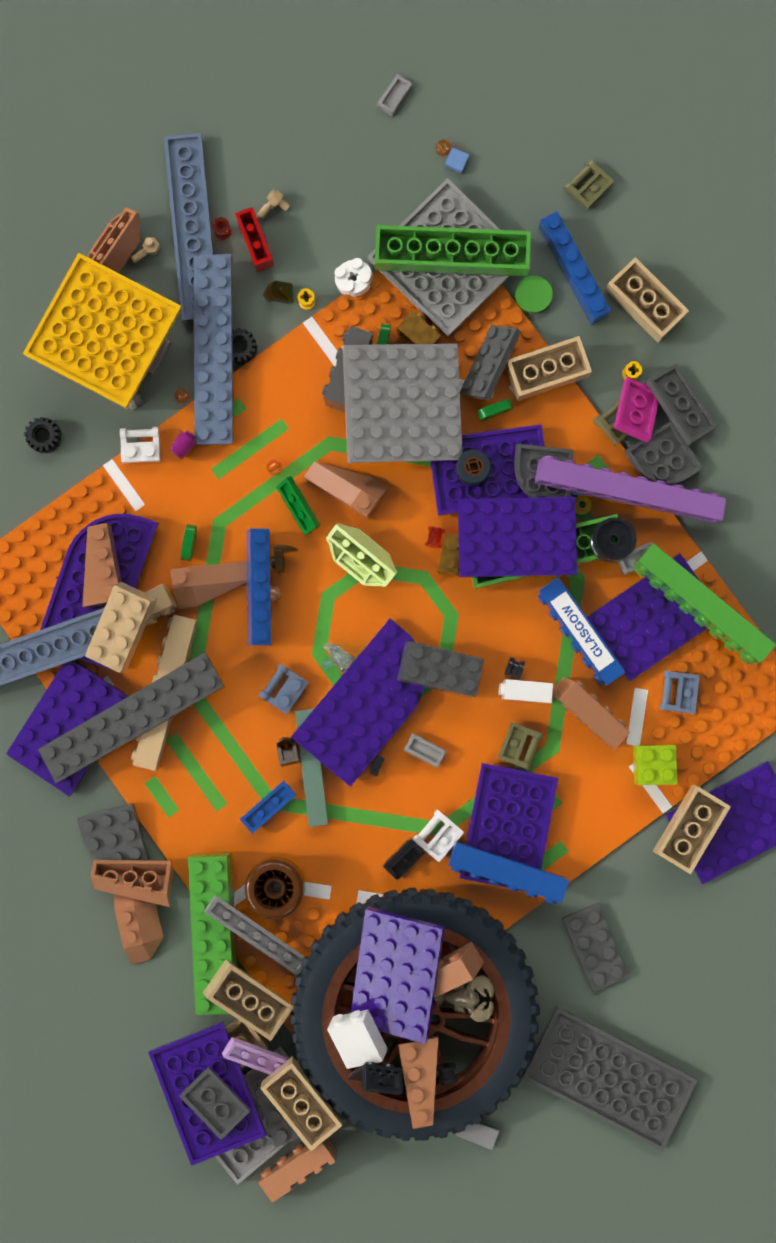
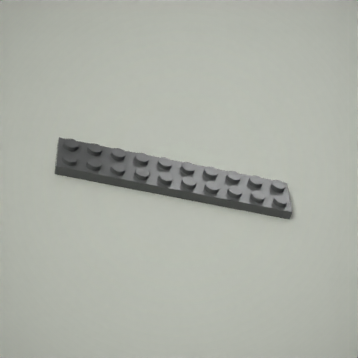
M204 652L38 750L55 783H60L219 691L225 685L208 654Z

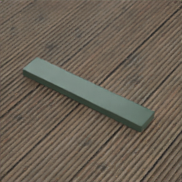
M314 709L295 711L297 729ZM299 744L308 826L328 825L321 762Z

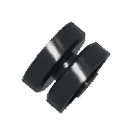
M619 517L603 520L592 531L590 536V548L593 554L600 561L606 563H617L625 559L632 553L637 543L636 532L633 526L627 520ZM612 537H614V538H615V541H614V542H616V543H612L610 539H611Z

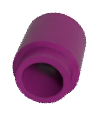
M188 430L185 433L181 431L172 443L170 451L180 459H183L185 456L187 457L197 443L195 441L196 436Z

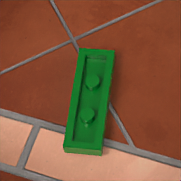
M292 476L287 477L276 486L304 535L310 534L321 525Z

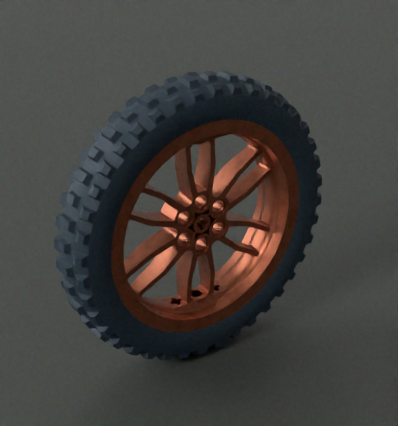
M408 888L402 890L401 893H398L397 890L385 892L382 897L375 894L370 896L364 904L360 902L354 904L347 914L341 912L332 926L327 925L323 929L320 940L315 939L311 944V954L305 956L301 963L303 971L297 974L295 985L298 988L297 992L292 994L291 1003L294 1004V1010L291 1012V1024L294 1025L292 1037L293 1042L296 1043L297 1058L302 1063L304 1073L308 1076L312 1086L316 1085V1089L320 1092L323 1100H328V1103L337 1114L342 1112V1118L354 1125L358 1123V1127L365 1129L369 1133L375 1130L377 1135L391 1138L393 1135L402 1141H410L411 1137H414L415 1141L429 1140L430 1136H434V1138L440 1137L441 1139L448 1137V1132L456 1134L465 1131L467 1125H477L483 1121L485 1114L489 1116L498 1109L497 1104L500 1101H507L511 1096V1088H517L522 1079L520 1074L522 1071H526L530 1064L529 1054L535 1051L534 1035L538 1034L539 1031L536 1016L540 1015V1006L535 1001L538 990L531 980L534 977L532 968L525 964L524 960L527 957L524 951L518 949L514 936L503 929L504 925L498 919L495 920L491 915L489 916V912L486 909L475 905L472 906V901L468 899L455 898L453 893L439 892L437 894L434 889H421L420 892H417L416 888ZM367 907L444 926L443 942L455 947V950L472 942L484 961L479 971L493 983L494 994L491 998L494 1005L493 1014L489 1019L485 1020V1022L491 1023L487 1038L462 1032L445 1024L446 1018H472L467 1009H465V1013L455 1011L454 1008L440 1007L434 998L432 1015L437 1014L440 1018L435 1022L431 1021L428 1038L433 1037L432 1034L435 1031H440L458 1040L484 1046L468 1068L463 1072L456 1073L458 1076L456 1083L441 1085L438 1082V1078H436L433 1125L413 1129L406 1088H403V1093L400 1095L362 1091V1081L349 1080L348 1075L359 1067L346 1068L327 1030L334 1016L340 1012L351 1013L352 1006L339 1003L343 989L354 991L355 983L347 982V979L358 964L364 915ZM379 1031L383 1040L392 1035ZM393 1035L396 1040L388 1054L384 1057L383 1062H380L378 1065L390 1064L399 1052L398 1043L409 1039ZM438 1047L437 1058L441 1064L444 1063V1059Z

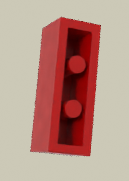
M253 207L235 213L256 272L274 267L272 256Z

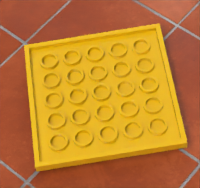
M78 253L25 348L23 355L127 409L182 307Z

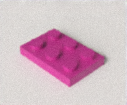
M629 377L624 380L614 429L646 443L651 440L658 400L647 385Z

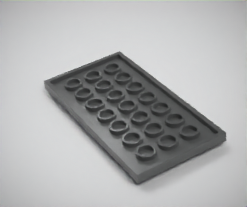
M558 1006L530 1059L527 1070L522 1075L523 1079L661 1151L664 1150L698 1081L695 1077Z

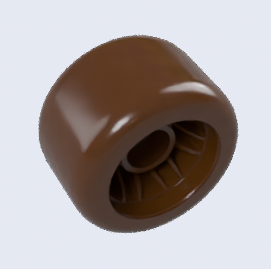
M271 857L259 862L250 871L245 882V896L249 906L258 915L268 919H280L293 913L300 905L305 893V880L301 870L292 861L282 857ZM274 881L279 882L281 890H272L271 883Z

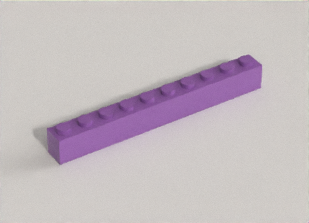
M545 456L538 461L535 477L536 484L710 523L723 521L726 498L720 497V494L717 493L705 494L700 489L687 490L682 485L670 486L666 485V482L659 480L652 482L642 476L634 478L625 472L612 473L611 469L601 468L599 470L593 468L594 466L590 464H582L581 466L575 464V461L572 460L559 461L554 456Z

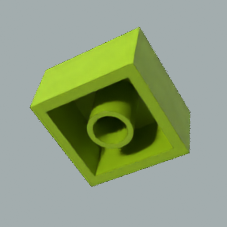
M676 745L633 746L635 785L677 784Z

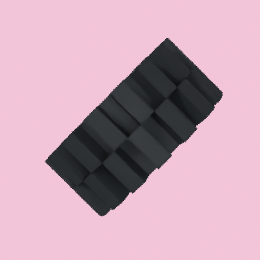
M237 328L235 331L233 329V343L237 340H243L246 342L247 348L243 353L233 351V362L236 365H239V363L244 365L245 362H249L251 358L255 357L257 343L250 331L247 332V329L243 328L241 330Z
M34 418V422L30 421V426H26L27 432H24L25 440L35 451L47 454L50 450L52 452L55 451L54 448L56 446L59 447L58 442L62 440L60 437L62 433L59 430V426L49 418ZM43 428L48 429L50 438L46 442H39L36 438L37 432Z

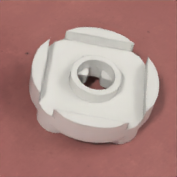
M361 259L349 260L336 268L335 283L342 294L357 297L366 293L371 287L370 284L373 281L371 269ZM357 275L356 281L349 280L351 276Z

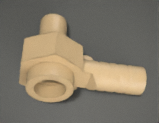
M272 189L267 196L268 203L264 204L257 214L264 218L268 211L276 205L285 211L290 205L282 199V193Z
M155 237L146 238L142 245L143 248L131 256L134 263L146 255L158 253L160 245Z

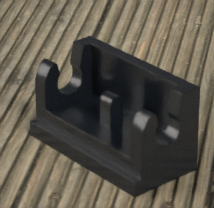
M410 837L383 864V867L398 880L425 854V851Z

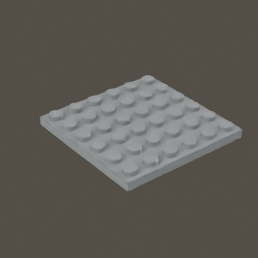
M448 178L399 225L500 230ZM375 249L367 256V259L374 266ZM379 270L447 338L511 276Z
M458 344L342 346L347 463L458 460L462 455Z

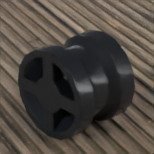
M510 657L504 675H513L516 679H520L525 661H516L514 657Z
M445 1062L437 1065L436 1070L440 1076L438 1078L439 1084L449 1085L458 1081V1076L455 1074L456 1064L454 1062Z

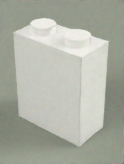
M505 679L503 683H499L498 695H502L501 699L552 703L553 683Z
M368 1009L363 1011L356 1010L344 1015L338 1014L332 1018L327 1030L347 1069L362 1066L365 1062H383L388 1048Z

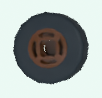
M479 450L464 452L458 458L456 464V474L459 480L468 486H478L484 483L491 471V462L488 456Z

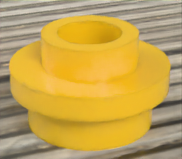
M577 496L575 498V513L579 515L588 513L591 509L590 499L586 496ZM579 502H584L585 508H580Z

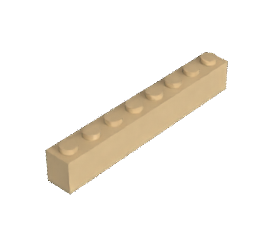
M174 614L173 618H169L167 624L169 633L163 639L162 648H164L163 655H159L157 661L159 669L158 673L154 674L152 683L188 662L199 621ZM172 718L136 738V741L139 743L131 756V760H134V766L153 771L159 769Z

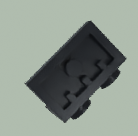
M365 1062L364 1065L356 1068L355 1071L348 1075L349 1080L362 1081V1091L395 1095L403 1093L402 1068L394 1067L393 1064L381 1066L376 1065L375 1062Z

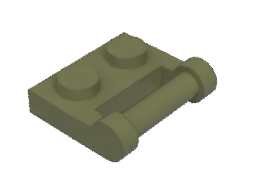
M589 160L570 183L567 182L563 186V189L588 210L614 181L592 160ZM590 172H593L594 175H593V176L587 181V183L578 191L575 187H576Z
M620 398L601 416L598 415L593 419L594 424L604 432L614 446L628 435L614 429L615 421L611 425L606 422L617 413Z
M511 722L497 758L530 770L532 766L530 764L539 740H542L544 734ZM527 735H531L533 737L523 761H520L518 759Z

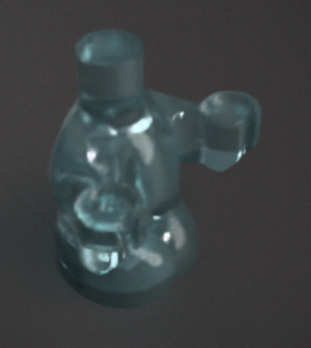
M326 642L323 646L330 654V658L324 660V664H322L327 670L335 663L338 665L339 670L344 672L355 659L354 656L348 654L339 645H331L329 642Z

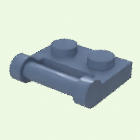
M280 663L277 667V672L264 691L261 690L259 696L285 714H288L309 682ZM283 675H288L289 678L276 697H271L270 694Z
M664 671L663 699L659 709L695 714L700 675ZM673 678L678 679L675 705H670Z

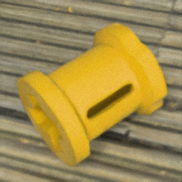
M304 288L298 293V301L302 309L311 310L315 306L314 292L308 288ZM305 297L309 298V302H305Z
M631 361L623 369V379L625 380L629 377L637 380L642 373V366L636 361ZM630 369H633L634 375H631Z

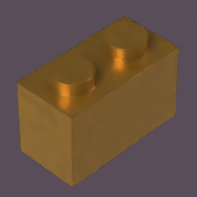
M411 311L397 327V333L409 344H437L441 338L440 331L434 325L429 326L425 322L426 319L418 312L414 313Z
M445 533L437 573L456 577L459 567L458 535Z

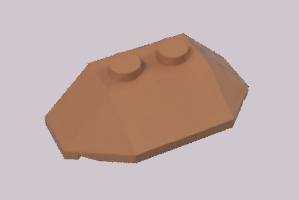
M127 207L124 208L122 213L118 214L108 223L87 257L115 272H120L140 242L139 213Z
M114 894V909L124 951L131 964L151 960L164 938L157 904Z

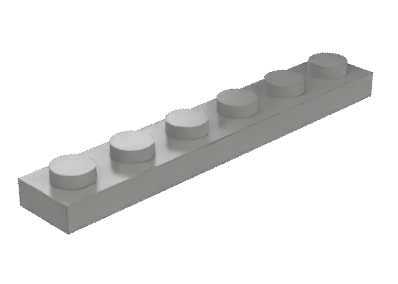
M214 895L204 910L207 915L295 975L300 974L303 969L301 963L305 956Z

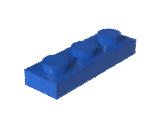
M284 780L240 820L253 834L297 794Z

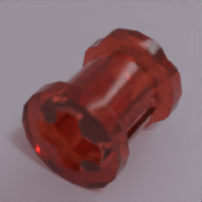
M223 217L215 219L212 226L216 237L220 240L228 239L231 236L228 220Z
M428 526L429 535L424 545L441 549V537L445 530L439 527Z

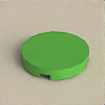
M531 275L525 277L519 282L515 290L517 305L521 310L531 314L543 312L549 307L552 300L553 291L551 285L540 276Z

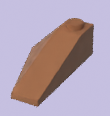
M315 461L304 476L305 479L366 520L388 489V487L373 477Z
M247 561L170 569L172 587L178 609L198 607L247 583Z

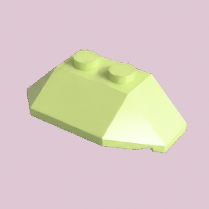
M337 523L326 537L334 562L362 585L386 587L396 575L397 570L390 554L360 529Z

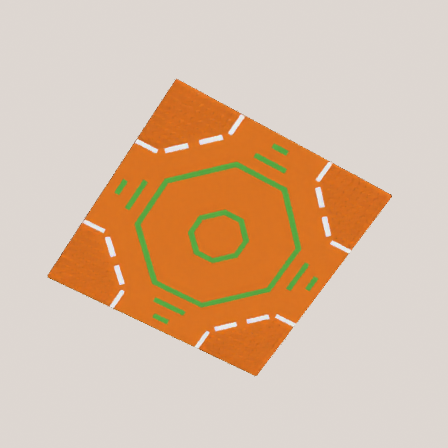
M379 270L372 273L373 281L366 293L357 297L342 294L233 372L234 445H195L188 456H185L183 459H180L170 451L172 443L181 431L185 433L188 430L194 435L193 401L158 426L160 431L161 462L122 463L120 453L0 539V625L10 639L13 640L41 629L68 548L76 535L96 519L112 514H131L159 523L137 589L145 593L160 584H164L169 587L174 599L170 569L247 561L246 531L250 528L269 529L270 586L278 587L281 591V596L278 600L270 601L271 645L248 646L247 583L198 607L174 609V615L199 621L188 662L206 652L225 687L172 717L157 771L133 765L134 760H131V756L139 743L136 739L99 759L98 763L127 804L134 803L138 819L167 860L172 861L174 870L188 889L189 856L194 853L232 852L234 908L303 956L311 954V944L315 939L320 940L323 929L327 925L332 926L341 912L347 914L354 904L358 902L364 904L370 896L378 894L379 897H382L385 892L397 890L398 893H401L402 890L416 888L417 892H420L421 889H434L437 894L439 892L453 893L455 898L468 899L472 901V906L475 905L486 909L489 912V916L491 915L495 920L498 919L504 925V930L544 902L545 897L538 895L537 898L526 895V891L519 890L516 892L506 887L459 878L460 873L451 870L452 866L448 865L453 846L440 862L425 851V854L398 880L383 867V864L410 837L413 838L423 830L434 817V812L437 809L464 831L457 842L466 844L481 763L558 778L541 870L565 877L569 880L568 883H570L684 799L692 785L700 787L776 731V651L773 648L762 663L746 664L739 658L740 655L736 651L731 652L724 646V641L711 636L708 628L631 681H628L623 674L607 686L599 685L593 677L595 674L591 668L588 669L584 665L581 653L575 652L571 646L572 640L569 636L565 637L560 630L562 626L558 621H554L548 613L550 609L547 605L543 606L537 596L540 589L559 577L587 617L645 577L639 576L635 571L624 575L618 562L606 563L597 560L577 565V575L531 576L477 590L473 588L471 577L459 578V567L456 577L437 573L445 533L458 535V514L438 516L430 461L347 463L345 413L326 406L323 399L324 395H322L325 384L329 385L330 370L332 366H336L337 359L335 358L339 348L342 349L344 343L342 341L343 335L346 330L349 331L350 326L373 333V345H377L382 323L391 325L388 344H409L397 333V327L411 311L420 313L426 319L425 322L429 326L434 325ZM503 285L479 306L448 338L441 331L439 333L441 338L437 344H458L460 391L491 325L513 327L521 331L509 359L548 347ZM504 368L489 401L465 397L460 394L462 435L541 424L545 447L574 450L573 461H575V464L581 466L582 464H590L594 466L593 468L599 470L607 468L611 469L612 473L617 474L625 472L634 478L641 476L624 454L625 448L619 442L614 446L604 432L594 424L593 419L599 414L575 382L517 401L506 368ZM511 399L514 406L512 410L480 421L477 413L478 410L502 400ZM153 436L142 437L137 442H153ZM314 461L373 477L388 487L367 520L304 478ZM292 476L321 524L308 535H304L276 488L287 477ZM584 494L591 501V509L584 515L575 513L576 524L617 514L619 518L627 520L636 532L637 543L634 549L652 541V544L657 545L671 558L681 553L702 584L759 630L674 514ZM337 523L360 529L390 554L397 573L386 587L362 585L334 562L326 537ZM187 524L197 526L196 541L191 561L181 560V549ZM274 545H288L298 549L296 552L283 553L285 572L277 573L276 569L272 568L271 557H275ZM173 614L167 617H158V621L152 625L147 626L146 624L128 669L121 673L81 659H75V661L130 696L151 684L154 674L158 673L159 666H157L159 655H163L164 648H162V642L164 637L168 636L169 629H167L169 618H173ZM389 619H392L404 629L416 643L484 659L477 696L474 698L424 687L421 699L414 711L376 755V757L380 755L385 758L377 776L370 774L376 757L351 787L321 763L328 825L308 826L301 758L300 763L284 767L280 766L276 744L282 737L291 738L297 730L295 711L315 709ZM510 657H514L516 661H525L520 679H516L513 675H504ZM280 663L309 682L288 714H285L259 696L261 690L264 691L277 672V667ZM63 664L35 673L46 690ZM664 671L700 675L695 714L659 709L663 699ZM283 675L270 694L271 697H276L289 678L288 675ZM563 677L574 682L578 680L586 687L585 691L588 694L593 693L599 698L600 701L598 703L602 707L605 705L613 711L612 716L616 720L620 718L627 724L625 728L630 733L614 750L589 730V726L586 727L576 719V714L566 710L561 705V701L552 698V703L501 699L502 695H498L499 683H503L505 679L553 683L554 688ZM673 678L670 705H675L678 685V679ZM511 722L544 734L542 740L540 739L530 764L532 765L530 770L497 758ZM412 733L447 751L438 768L404 751ZM527 735L518 760H524L533 736ZM676 745L677 784L635 785L633 746ZM285 780L297 795L252 834L240 818ZM440 820L424 839V842L428 844L445 823ZM271 857H282L292 861L301 870L305 880V893L300 905L293 913L280 919H268L258 915L249 906L245 896V882L248 874L259 862ZM277 881L272 882V890L280 891L281 884ZM236 934L237 958L247 973L291 1003L292 994L296 993L298 988L295 985L297 975ZM443 942L440 959L452 953L455 947ZM357 965L349 975L347 982L355 983ZM343 989L339 1004L352 1006L354 991ZM290 1012L283 1023L292 1034L294 1032V1025L291 1024Z

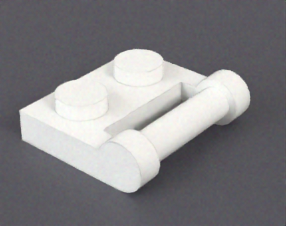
M159 427L139 430L120 428L122 463L161 462ZM153 436V442L128 443L129 437Z
M437 809L434 812V817L412 839L440 862L464 831ZM440 820L445 823L434 838L428 844L424 842V839Z

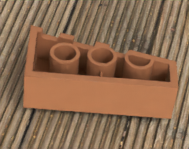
M93 861L91 880L94 890L170 907L174 877L172 861Z
M472 942L440 959L434 998L474 980L484 961Z

